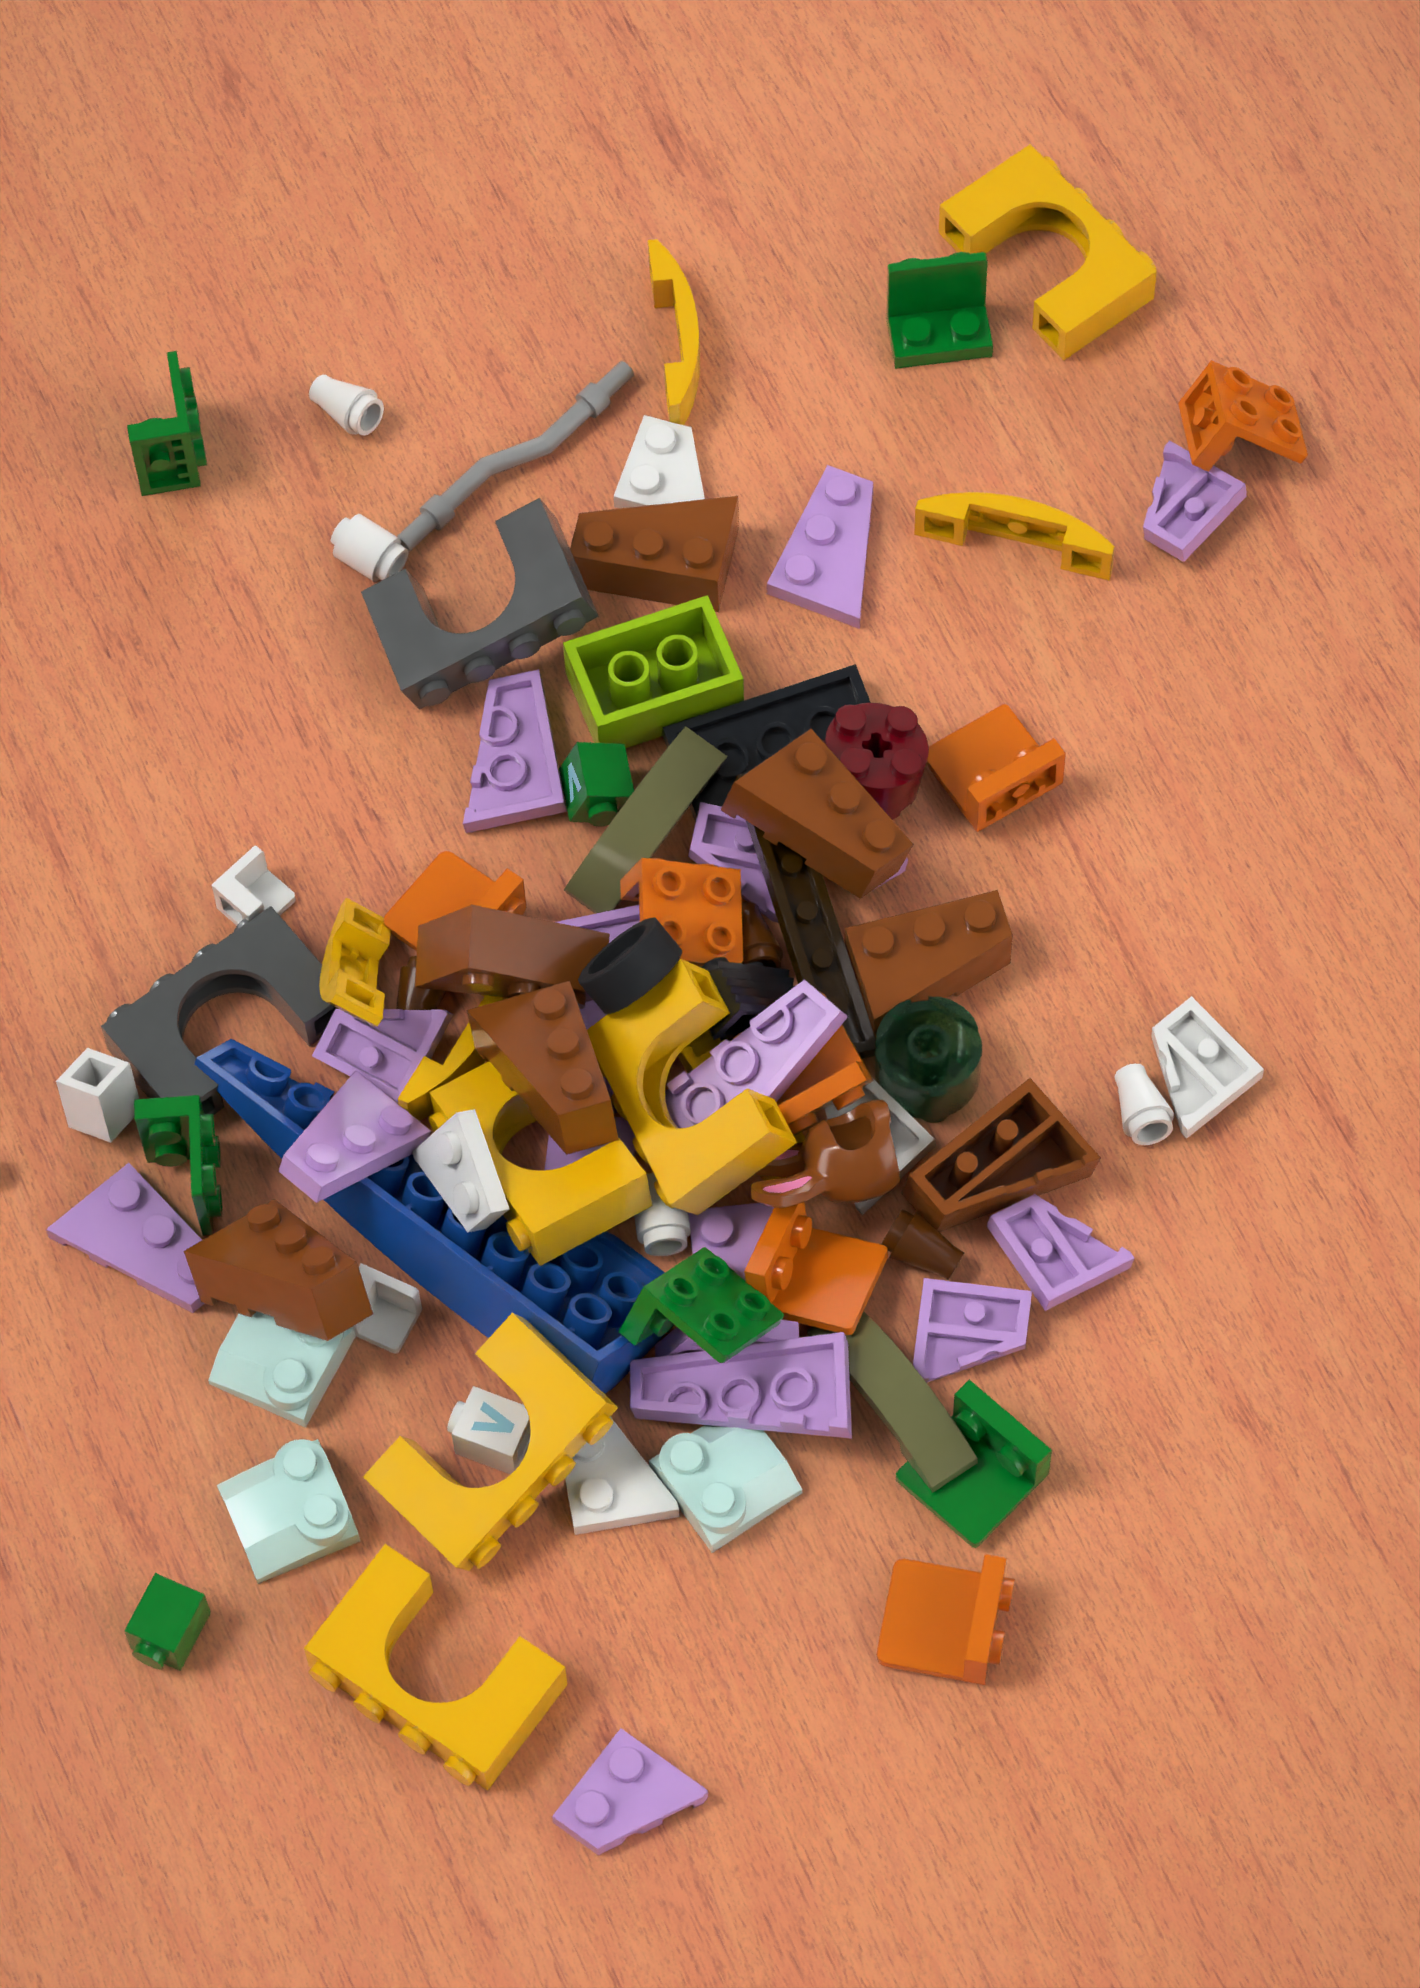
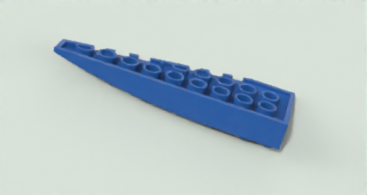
M233 1039L198 1056L195 1060V1065L218 1084L216 1091L281 1159L335 1093L317 1082L313 1085L310 1083H299L289 1078L291 1074L290 1068ZM413 1154L323 1199L343 1219L412 1279L487 1338L499 1328L511 1313L519 1315L531 1323L604 1394L613 1389L630 1372V1363L633 1360L642 1359L665 1335L663 1334L658 1337L653 1333L634 1346L619 1333L642 1288L665 1272L607 1231L540 1266L528 1249L521 1252L515 1246L506 1228V1222L508 1221L503 1215L486 1229L467 1232L418 1165Z

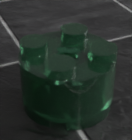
M928 996V1000L912 1003L910 999L894 1006L884 1016L876 1033L875 1081L912 1117L923 1119L929 1123L944 1121L949 1115L963 1108L974 1096L980 1082L982 1042L974 1017L960 1004L943 997Z

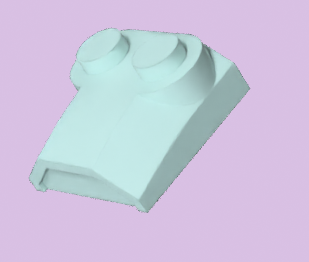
M257 1311L252 1317L238 1314L218 1350L208 1380L209 1384L306 1428L356 1337L355 1330L351 1327L331 1340L326 1341L277 1326L273 1316Z
M704 1425L692 1433H681L671 1437L662 1446L660 1453L649 1460L651 1469L676 1499L678 1508L712 1553L802 1494V1488L787 1460L764 1430Z
M305 1439L290 1441L278 1450L274 1458L217 1485L258 1584L360 1542L359 1533L348 1504L318 1439L314 1441Z

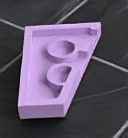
M827 465L767 582L768 595L860 629L873 500L872 481Z
M539 669L489 680L479 732L481 740L476 765H473L470 781L472 786L468 808L465 809L463 820L466 833L567 812Z
M355 1070L286 1151L278 1172L317 1203L413 1154L412 1151L430 1136L431 1130Z
M127 1163L46 1229L50 1239L63 1246L68 1244L89 1255L90 1260L105 1268L110 1266L135 1279L138 1285L191 1313H194L205 1304L200 1301L184 1254V1250L202 1241V1239L130 1163Z

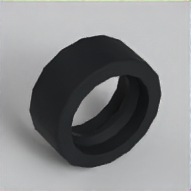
M655 917L648 918L633 925L606 945L582 970L578 981L604 1014L616 1013L641 998L656 986L679 961L682 950Z

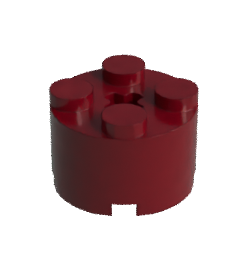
M881 703L844 705L839 708L835 718L828 727L824 743L892 820L900 816L901 811L909 805L911 806L916 799L929 754L928 741L923 729L918 724L917 715L913 710L905 706L893 707Z

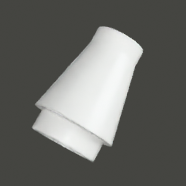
M323 374L314 380L309 390L310 400L318 404L351 435L358 433L361 435L370 434L382 419L384 405L372 389L335 380Z
M1129 1064L1119 1069L1114 1078L1118 1086L1124 1133L1132 1137L1133 1142L1138 1145H1152L1164 1140L1173 1130V1110L1148 1077L1143 1065Z

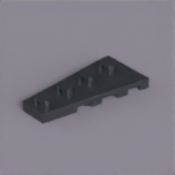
M856 664L663 727L662 735L667 748L686 726L727 756V759L698 798H695L690 805L695 822L700 802L723 806L737 775L748 773L810 729L824 742L828 727L835 718L839 708L844 705L871 703Z

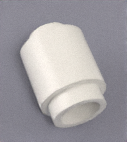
M361 514L355 515L351 520L347 517L342 519L331 536V543L335 545L333 556L374 582L379 579L382 581L401 571L408 558L409 551L401 545L400 538Z
M654 1173L647 1174L653 1206L634 1216L637 1239L640 1243L644 1244L645 1252L649 1255H673L687 1247V1237L691 1233L689 1215L686 1211L668 1207L660 1199L654 1187V1182L657 1179Z

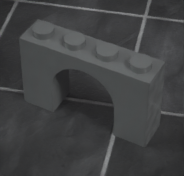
M540 498L495 521L514 567L515 587L511 600L505 610L496 620L484 628L469 633H451L440 629L424 588L406 568L361 591L400 690L419 710L426 706H434L444 702L451 693L470 683H477L488 679L495 673V670L516 659H525L534 655L541 646L560 636L572 635L580 631L587 622L599 617L555 515Z
M270 906L250 921L244 918L236 926L234 932L219 943L209 944L200 949L193 957L192 962L175 974L170 973L160 977L151 986L149 992L134 1003L124 1004L116 1008L109 1015L107 1021L101 1025L107 1049L115 1058L130 1063L134 1081L149 1099L199 1095L204 1114L214 1115L224 1108L222 1096L216 1091L218 1084L195 1065L196 1057L183 1042L187 1023L199 1007L207 1001L224 994L248 993L256 995L270 1002L308 1046H311L322 1037L335 1009L338 1008L323 1001L321 998L319 983L322 964Z

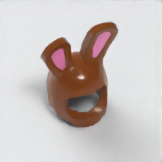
M879 1099L864 1102L843 1115L824 1119L811 1127L803 1142L796 1143L754 1174L757 1176L786 1178L753 1183L751 1185V1198L764 1206L786 1208L806 1202L817 1195H821L831 1202L848 1204L871 1200L889 1193L899 1184L900 1175L890 1130L892 1120L888 1104L884 1100Z

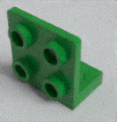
M958 252L947 257L922 260L909 258L887 266L886 322L895 369L993 357V342L985 305L988 266L986 253L970 254L968 252Z
M177 351L167 352L177 417L167 419L150 418L142 423L127 425L142 496L200 487L198 467L207 465L190 367L180 368Z
M199 1095L134 1100L135 1122L147 1163L156 1162L162 1166L172 1167L182 1165L187 1160H190L191 1195L202 1236L214 1234L213 1217H222L223 1208L221 1187L217 1185L215 1169L221 1167L219 1136H215L213 1114H204Z
M703 1247L642 1288L619 1333L635 1346L653 1333L658 1337L662 1336L674 1324L717 1362L725 1363L777 1327L782 1321L784 1314L764 1294L747 1284L723 1259L714 1255L706 1247Z
M969 1379L954 1394L953 1415L951 1418L977 1457L978 1463L935 1492L929 1489L908 1461L896 1472V1481L973 1548H977L1049 1475L1052 1449Z

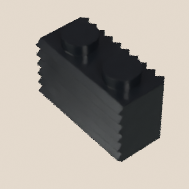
M725 957L714 958L705 963L701 968L709 971L730 1014L708 1029L713 1040L718 1038L721 1041L725 1039L733 1040L736 1035L750 1027V1020L794 988V978L789 977L790 970L766 967L762 962H752L749 964L729 962Z

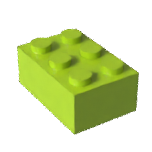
M708 595L563 642L565 673L594 743L625 744V748L663 736L662 729L665 726L744 701V678Z

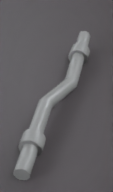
M620 361L598 383L590 382L576 395L577 402L541 436L480 458L441 496L434 494L420 507L421 514L397 536L401 539V545L410 552L433 529L441 530L454 518V510L490 476L551 454L589 417L596 418L611 404L609 398L634 376L631 367L624 361Z

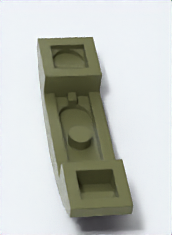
M685 726L614 817L572 876L564 891L595 914L614 910L621 901L620 880L641 858H651L695 798H698L727 759V756Z
M863 1311L852 1335H845L848 1341L850 1381L898 1440L902 1455L929 1489L935 1492L978 1463L977 1457L947 1410L915 1367L888 1335ZM811 1327L807 1330L808 1336L837 1333L817 1327Z

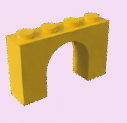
M1031 144L940 204L939 234L957 252H968L970 254L987 253L1008 238L1018 233L1032 230H1044L1060 234L1072 241L1080 249L1085 258L1083 265L1073 275L1034 301L1032 329L1063 361L1154 299L1157 270L1152 259L1145 252H1138L1124 238L1120 227L1113 220H1106L1093 207L1088 195L1081 188H1074L1061 175L1057 164L1050 157H1043Z
M680 959L672 970L645 995L616 1013L607 1014L587 1029L601 1073L607 1078L614 1092L611 1096L613 1106L628 1121L635 1135L632 1140L633 1146L639 1156L650 1165L657 1179L654 1182V1187L658 1196L668 1207L678 1208L698 1216L797 1142L775 1099L749 1088L694 1126L678 1128L673 1122L666 1105L665 1088L668 1073L674 1060L687 1045L730 1014L709 971Z
M490 1061L429 1092L434 1114L429 1116L433 1132L456 1112L475 1109L509 1206V1210L503 1214L508 1221L506 1222L507 1231L518 1250L522 1252L528 1249L540 1266L653 1206L647 1174L620 1138L569 1165L553 1170H529L516 1166L502 1156V1152L507 1142L519 1130L537 1120L531 1115L528 1105L515 1090L511 1092L505 1085L501 1074Z
M514 1313L509 1315L475 1354L519 1396L527 1410L530 1421V1441L527 1452L517 1469L507 1478L494 1485L468 1488L449 1475L414 1440L399 1436L363 1476L456 1568L468 1571L474 1565L478 1569L483 1567L496 1555L501 1547L497 1540L511 1525L515 1528L519 1527L535 1512L539 1504L535 1498L549 1483L552 1486H556L570 1474L576 1465L572 1458L586 1442L593 1445L609 1431L613 1425V1420L610 1416L618 1408L531 1323Z
M384 1544L304 1647L308 1666L310 1667L308 1673L327 1690L335 1692L339 1687L354 1697L353 1705L370 1720L380 1723L384 1718L400 1729L398 1733L399 1738L416 1752L424 1755L430 1750L446 1761L443 1764L444 1769L462 1784L470 1786L474 1781L488 1791L568 1685L566 1668L519 1636L486 1681L468 1696L451 1702L436 1703L424 1701L408 1694L395 1682L389 1672L390 1656L396 1641L434 1592L428 1572L387 1544Z

